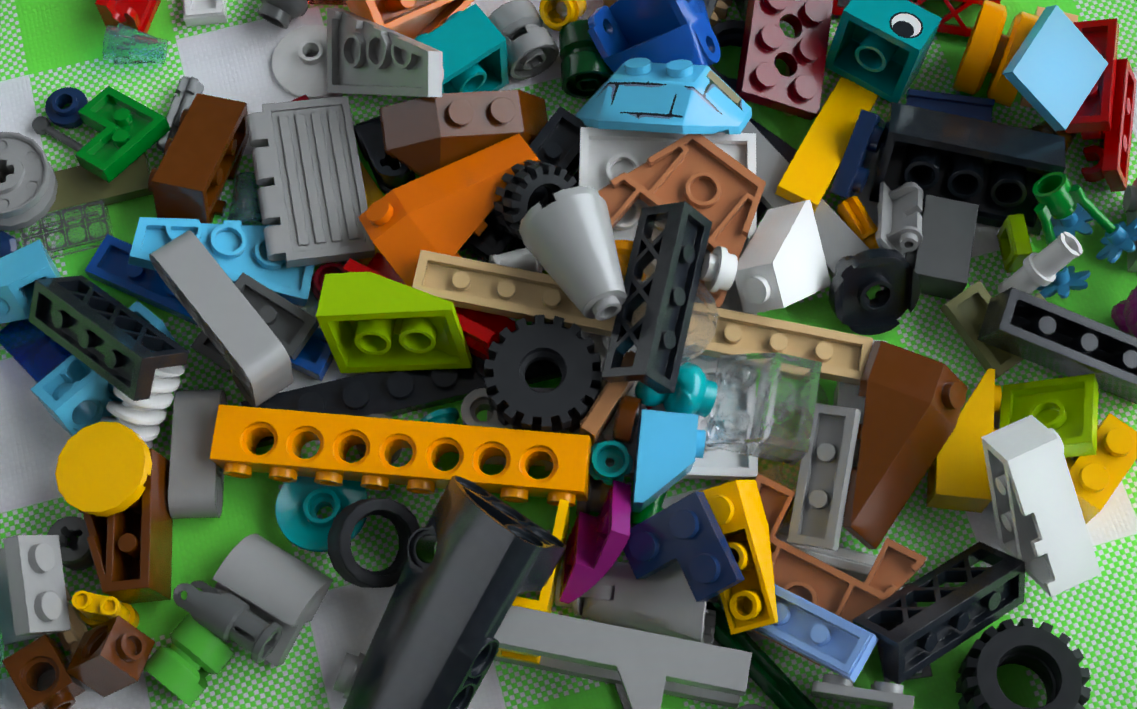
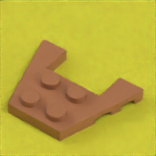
M687 134L647 158L646 163L627 174L624 172L610 181L609 185L598 192L607 203L612 229L638 199L650 207L685 201L712 222L706 249L712 254L717 246L725 247L728 253L736 255L737 260H739L766 182L703 135ZM700 279L696 298L707 306L722 308L727 291L721 289L715 293L707 291L705 289V281Z
M759 473L755 478L769 526L774 584L853 623L854 618L895 594L924 566L927 557L886 538L865 582H862L777 539L776 536L794 502L795 491ZM753 630L754 632H756V633H758V634H760V635H762V636H764V637L770 639L769 637H767V636H765V635H763V634H761V633H759V632ZM770 639L771 641H773V642H775V643H777V644H779V645H781V646L787 648L788 650H790V651H792V652H794V653H796V654H798V655H800V656L806 658L805 656H803V655H801V654H799V653H797V652H795V651L789 649L788 647H786V646H784V645H782V644H780V643H778V642H776V641ZM806 658L807 660H809V661H811V662H813V663H815V664H817V665H819V666H822V665H820V664H818V663H816V662H814V661H812V660Z

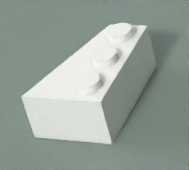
M1029 415L981 437L999 546L1007 554L1024 561L1025 572L1050 597H1054L1100 575L1101 571L1064 456V445L1059 434L1053 428H1047L1033 415Z

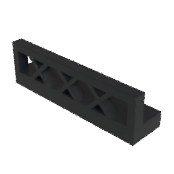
M560 106L529 147L540 161L561 167L568 171V175L573 176L579 168L580 128L588 126L584 125L582 120ZM544 186L536 188L531 194L527 206L528 211L538 202H540L542 208L548 204V191ZM494 208L484 219L488 226L478 237L472 234L463 245L487 263H489L490 255H498L516 250L517 243L520 240L508 234L504 230L506 226L499 224L496 217L503 213L494 210Z
M685 201L641 209L624 280L627 297L615 318L601 376L610 383L640 381L659 394L675 392L712 222ZM667 220L665 229L652 241L651 237L655 221ZM656 259L655 272L643 283L641 279L644 269ZM645 301L647 303L645 315L633 326L631 323L633 313ZM635 344L637 349L633 366L621 367L624 354Z
M84 276L35 280L28 321L131 400L150 399L155 369L187 364L189 351Z
M979 541L854 618L853 624L876 635L879 639L877 645L883 648V676L896 684H901L1022 604L1025 592V562ZM980 560L992 565V567L971 566H973ZM966 582L962 586L939 587L944 583ZM913 602H934L928 607H907ZM902 622V624L890 631L878 625L880 623Z

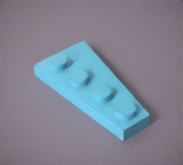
M139 217L128 264L156 271L149 254L190 230L234 284L240 275L245 273L294 305L305 307L308 300L315 265L287 268L286 260H268L263 230L273 225H242L240 220H223L222 224L200 223L199 219Z

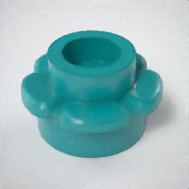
M615 440L598 442L592 446L589 474L593 479L602 480L605 485H611L613 480L622 482L624 476L631 473L633 457L628 453L625 444ZM609 458L614 460V465L611 467L605 463Z

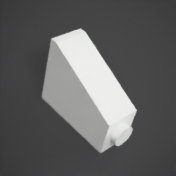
M810 199L768 209L737 264L735 281L744 313L754 314L785 308L830 286L831 280Z

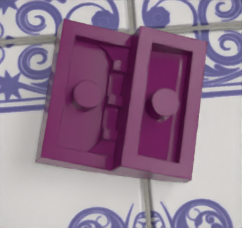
M613 480L597 517L579 511L563 553L560 602L569 604L590 590L608 572L623 551L630 537L631 485Z

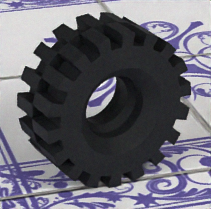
M534 315L535 324L527 325L525 318L515 321L516 330L511 332L507 327L499 333L500 342L498 344L494 341L491 343L488 349L489 359H485L484 380L488 403L492 411H497L498 420L504 426L510 423L513 429L562 433V430L568 428L573 433L580 428V421L585 418L600 394L602 380L601 358L599 352H594L595 343L590 336L584 339L582 337V328L575 323L572 324L570 329L564 327V318L558 316L554 317L553 324L545 323V315ZM547 360L556 364L562 374L559 385L549 392H537L531 389L525 381V372L532 363Z

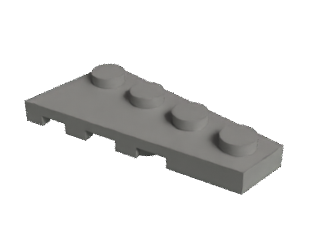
M327 7V93L442 97V82L444 80L442 51L342 8Z

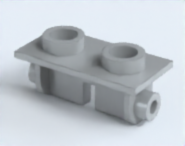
M885 182L880 183L879 203L877 204L878 231L875 233L876 242L879 248L900 251L905 259L906 252L914 251L922 243L923 239L922 216L920 212L923 211L924 193L917 183L906 182L903 186L893 191L890 190Z

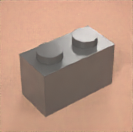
M926 195L923 202V211L920 212L922 216V243L914 251L906 252L907 262L919 277L920 294L952 300L965 289L968 282L979 205Z

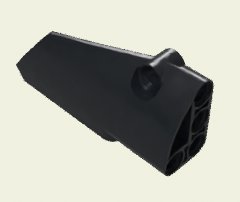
M452 476L426 526L414 531L409 538L407 544V563L367 650L343 709H467L495 659L499 649V641L494 636L516 596L520 592L541 591L563 555L566 545L479 485L460 476ZM437 541L436 553H434V547Z

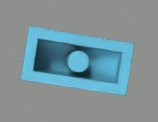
M641 410L638 422L631 512L640 513L691 471L695 458H703L706 431L697 430L699 415Z

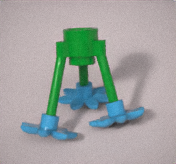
M1062 172L1049 173L1041 177L1034 184L1032 192L1039 203L1034 208V211L1041 222L1047 246L1063 232H1068L1074 237L1076 232L1083 235L1092 234L1093 229L1086 222L1094 219L1106 231L1105 237L1100 241L1106 246L1096 255L1097 259L1108 258L1107 260L1110 263H1115L1120 258L1123 250L1128 253L1135 251L1136 247L1133 241L1137 240V218L1128 226L1124 221L1113 224L1088 199L1079 184L1071 185L1066 175ZM1065 266L1056 273V279L1051 284L1044 287L1040 286L1036 290H1039L1044 298L1058 293L1061 298L1065 299L1069 296L1070 289L1082 290L1088 287V283L1084 280L1090 277L1091 272L1086 270L1075 273L1074 266Z

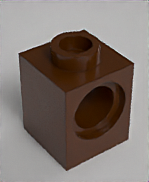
M118 615L84 633L66 672L102 697H106L138 682L155 641Z
M46 634L2 660L28 709H69L75 704V697L85 691L81 682L66 672L70 663L60 645ZM54 669L56 676L53 684L48 689L39 691L37 687L39 677L45 671Z

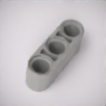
M223 389L177 390L175 392L168 485V508L173 519L220 518L224 469H221L209 458L218 405H227L226 394Z

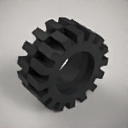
M526 160L524 161V166L516 164L511 167L515 174L514 176L507 173L503 175L501 180L507 183L505 189L497 186L495 194L502 196V201L494 202V210L503 213L496 218L499 224L506 226L504 230L508 234L522 240L519 227L522 218L528 212L529 198L536 188L544 186L547 189L549 205L556 201L553 196L554 193L574 187L573 185L577 181L574 176L567 174V170L538 160L537 162Z

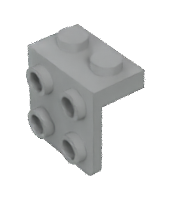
M15 535L4 538V548L0 549V646L39 638L44 634L48 636L71 630L59 535Z
M824 674L822 682L813 681L811 687L812 697L887 709H913L915 696L903 694L904 685L874 681L871 684V689L853 687L852 681L836 674Z

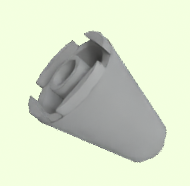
M577 186L560 190L553 194L555 202L544 208L538 202L522 218L519 233L523 244L586 318H596L600 321L610 319L620 312L627 295L607 203L593 187Z

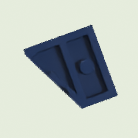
M861 109L830 190L834 195L848 199L854 196L855 193H862L870 172L867 167L873 154L878 152L886 131V123L879 115Z

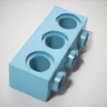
M138 300L129 307L131 311L175 341L163 321ZM74 355L68 357L30 389L55 421L71 436L86 426L100 422L102 417L113 415L106 409L109 401L123 402L112 392L114 389L112 384Z

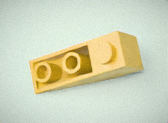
M988 368L961 410L955 429L929 467L926 507L982 513L992 501L981 437L999 429L994 428V412H998L1000 409L1002 389L1000 385H995V369Z
M734 480L699 491L704 492L745 578L744 581L720 593L731 635L778 623L769 526L756 480Z

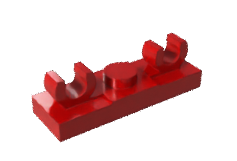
M1117 18L1073 23L1109 63L1065 130L1066 133L1081 132L1083 140L1101 139V131H1111L1119 37Z
M1128 58L1117 59L1111 131H1101V139H1105L1104 149L1094 145L1083 149V154L1087 161H1099L1093 167L1081 169L1085 181L1098 182L1105 178L1111 192L1125 191L1128 182L1137 82Z

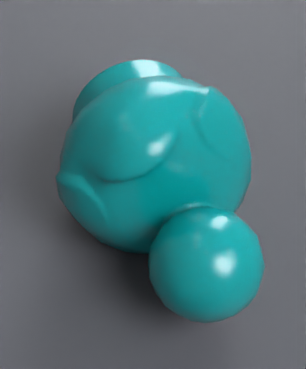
M688 362L680 366L674 393L659 394L640 381L637 382L635 387L636 397L642 399L641 403L646 406L647 410L663 403V408L666 412L696 414L704 418L711 412L718 391L716 382L706 379L704 372L699 366Z

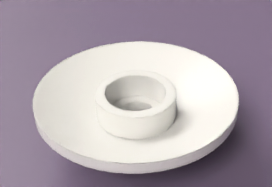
M307 25L297 28L285 35L277 44L272 56L273 73L279 85L291 95L296 97L307 95L309 99H320L335 94L327 93V26ZM312 52H317V53H318V54H317L316 56H314V57H306V55L309 54V53H312Z

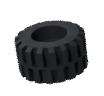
M1022 618L1017 626L1014 625L1012 619L1001 621L997 629L991 626L983 632L980 639L975 641L961 663L958 671L961 675L956 682V693H962L958 705L960 709H1086L1083 705L1090 698L1091 688L1084 685L1090 679L1089 668L1079 667V663L1084 658L1080 649L1077 648L1071 651L1067 646L1071 638L1064 632L1059 638L1051 633L1052 625L1043 622L1039 628L1033 627V619ZM1005 664H1019L1034 671L1045 686L1047 694L1046 705L1040 708H1026L1008 699L998 684L997 668Z

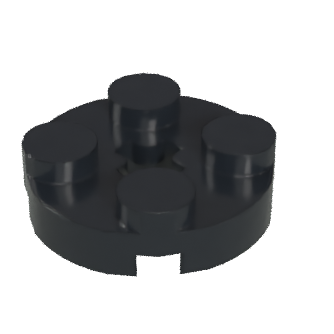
M885 248L870 249L860 252L855 256L843 257L835 267L836 274L829 288L830 306L841 323L849 326L853 332L861 335H877L892 330L900 324L897 319L907 309L910 313L912 312L920 296V280L916 272L900 251ZM875 285L884 287L883 290L876 292L874 299H869L866 294Z

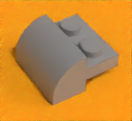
M256 533L248 535L232 549L213 577V580L217 581L214 589H221L232 593L249 604V611L269 624L277 622L283 626L282 635L277 645L265 659L276 667L284 664L304 624L312 621L333 582V579Z

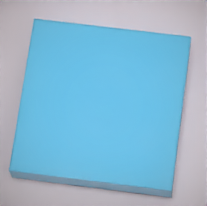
M1057 5L1045 8L1002 74L1055 131L1067 129L1109 63Z

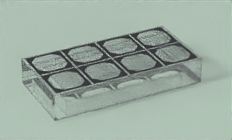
M104 199L49 212L32 226L19 229L23 247L40 239L51 259L97 248L101 245L107 234L114 237L108 207Z

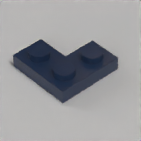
M695 491L630 528V537L623 551L636 579H646L678 561L696 602H705L745 580L704 492Z

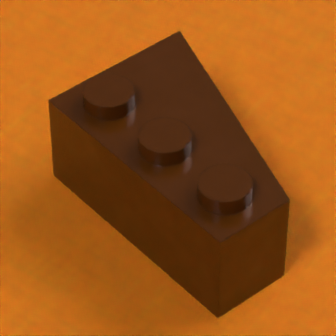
M197 93L190 108L183 110L179 121V128L174 138L170 137L167 140L164 157L159 167H154L151 170L148 180V190L154 196L157 218L199 219L200 223L212 224L214 215L223 216L227 204L226 201L220 200L226 180L235 181L249 138L246 116L248 115L247 103Z
M152 448L149 449L152 460L151 474H147L146 482L143 485L146 488L135 503L125 511L108 517L86 514L78 510L83 513L89 533L87 541L102 592L128 604L171 600L173 518H171L168 508L170 461Z

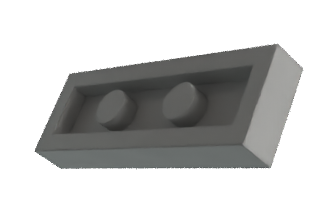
M811 402L787 542L838 551L861 411L857 408Z

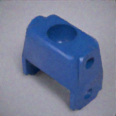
M617 0L610 7L604 5L597 8L588 18V33L602 59L613 73L625 61L632 58H647L651 63H668L673 60L684 59L691 61L693 65L710 66L719 62L721 57L720 46L711 28L703 0Z

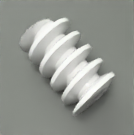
M182 365L155 369L150 399L133 401L114 387L112 392L123 402L109 401L106 409L116 418L102 417L100 422H118L139 434L149 449L153 448L152 440L157 438L160 432L159 424L164 422L167 415L165 408L171 406L174 399L172 392L178 389L181 382L179 376L184 374L186 369Z

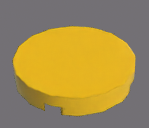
M98 422L86 426L67 441L58 456L55 472L58 491L69 505L86 514L108 517L125 511L141 497L146 488L143 485L146 482L147 474L150 475L152 469L149 447L139 434L118 422Z

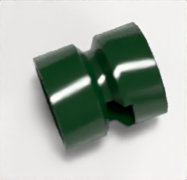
M588 19L570 22L559 31V49L562 60V90L567 95L581 99H589L613 74L612 70L602 59L588 33Z

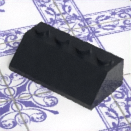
M892 102L885 125V135L878 153L869 201L879 203L880 183L885 182L891 191L903 186L906 182H915L923 190V202L926 195L977 204L979 208L976 223L1001 228L1008 215L1024 214L1028 234L1040 235L1042 225L1034 211V208L1039 203L1032 189L1041 177L1052 172L1064 173L1066 168L1064 136Z

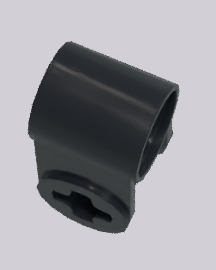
M380 116L353 125L361 153L365 161H368L377 184L384 194L416 179L413 171L397 158L394 159L385 153Z

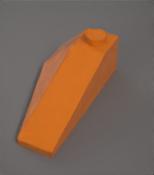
M516 134L392 189L380 200L372 203L358 218L381 254L407 286L412 287L421 250L461 257L457 253L472 234L478 237L488 226L484 219L494 208V202L502 201V196L496 195L495 192L497 186L505 189L507 183L501 180L503 175L507 173L514 176L515 174L511 167L516 164L524 166V161L526 160L536 162L540 160L520 134Z

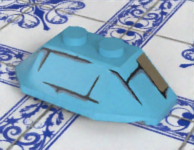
M632 58L625 61L609 77L575 116L582 120L584 125L598 129L676 134H714L718 132L741 134L752 117V108L708 65H693L691 61L684 59L673 60L668 63H651L647 58Z

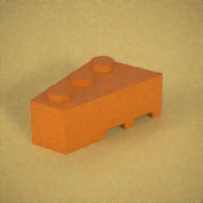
M347 0L346 3L351 13L415 39L417 36L423 33H430L443 25L453 13L464 11L474 0Z

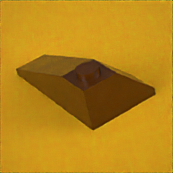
M874 341L860 379L858 396L866 399L863 424H859L856 439L860 441L858 466L851 469L843 527L868 549H877L955 429L961 409L965 404L968 387L944 363L884 341Z

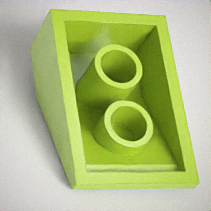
M372 272L325 274L316 318L341 373L472 368L473 360L453 302Z

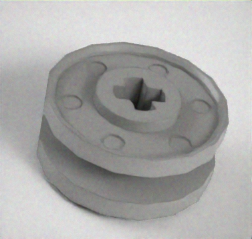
M0 132V230L15 231L32 226L48 213L56 200L58 183L54 169L48 162L45 152L33 139L20 133Z

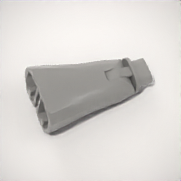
M678 561L646 579H636L629 562H615L590 590L569 604L559 601L562 569L559 570L555 592L556 606L573 608L575 614L595 622L711 645L714 641L716 611L707 609L706 605L707 602L717 603L719 594L705 602H696Z

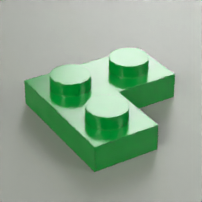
M108 86L78 111L83 124L96 130L99 134L75 153V156L81 167L110 183L169 132L171 128L165 116Z

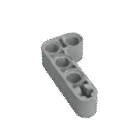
M188 230L149 254L150 260L159 276L230 365L231 374L236 386L252 407H258L294 382L291 360L280 340L193 232Z

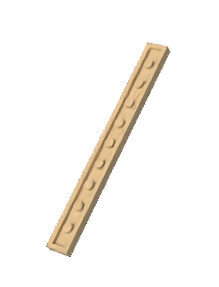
M426 250L420 251L412 288L453 302L455 307L516 319L525 318L526 321L535 322L534 315H545V323L553 324L554 317L558 316L564 318V327L568 329L575 323L582 328V332L611 337L616 315L603 321L596 318H586L549 274ZM645 301L633 313L631 322L633 326L645 315L647 306ZM694 303L684 352L860 386V379L872 349L873 338Z

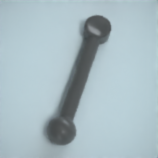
M39 116L33 120L32 127L37 134H48L77 152L84 147L82 144L51 127L46 117Z

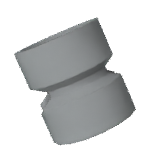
M512 0L501 5L488 17L506 38L508 71L513 78L521 80L532 78L544 72L556 61L559 49L549 31L543 27V20L531 1Z

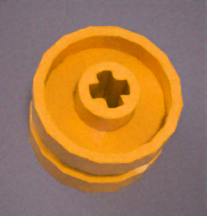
M984 0L966 45L952 89L974 95L980 90L986 74L989 72L992 73L987 90L988 99H995V103L1011 107L1018 90L1002 73L1039 19V16L1023 11L1014 17L1008 33L1005 35L1002 34L1007 18L1006 6Z

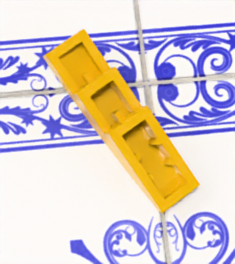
M841 77L777 186L775 194L792 203L810 199L813 212L815 213L825 192L837 174L861 109L871 112L879 95Z

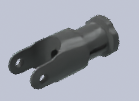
M201 580L194 581L191 584L181 583L174 589L173 599L178 606L189 612L194 620L222 641L231 640L250 652L251 660L256 663H261L266 659L282 635L283 626L277 622L269 624L249 611V604L230 592L221 589L216 590ZM182 591L187 592L186 600L181 598Z

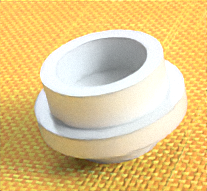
M717 246L712 254H705L700 279L705 281V289L714 293L719 289L727 291L733 284L738 260L736 255L728 253L727 248Z

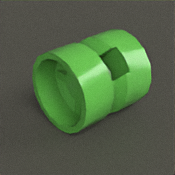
M187 614L170 634L172 644L169 647L160 646L147 660L144 669L191 707L208 687L206 676L208 674H219L235 653L211 631Z

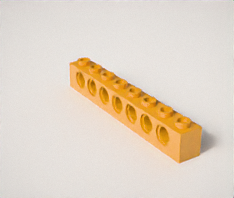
M219 404L209 459L221 469H224V475L235 478H251L252 472L269 473L268 478L280 482H296L297 476L315 477L314 482L317 484L342 486L343 480L361 481L360 486L363 488L380 491L388 490L389 484L406 485L407 491L424 495L434 494L435 488L446 489L452 476L456 475L479 485L489 493L500 494V499L504 501L526 503L528 502V497L531 496L547 498V503L554 506L559 505L560 499L569 500V507H574L576 501H587L589 470L593 445L590 435ZM268 436L274 437L272 448L265 454L257 455L256 447L259 441ZM312 440L320 441L319 450L313 457L308 459L301 458V450L307 442ZM357 444L366 445V452L361 460L354 463L346 462V454L352 446ZM402 448L412 449V458L406 465L401 467L391 465L392 456L396 451ZM447 452L459 454V461L453 469L448 471L437 469L438 459ZM501 456L506 459V465L500 473L488 475L483 472V465L490 457ZM539 460H547L554 464L550 475L543 479H535L529 476L530 467Z

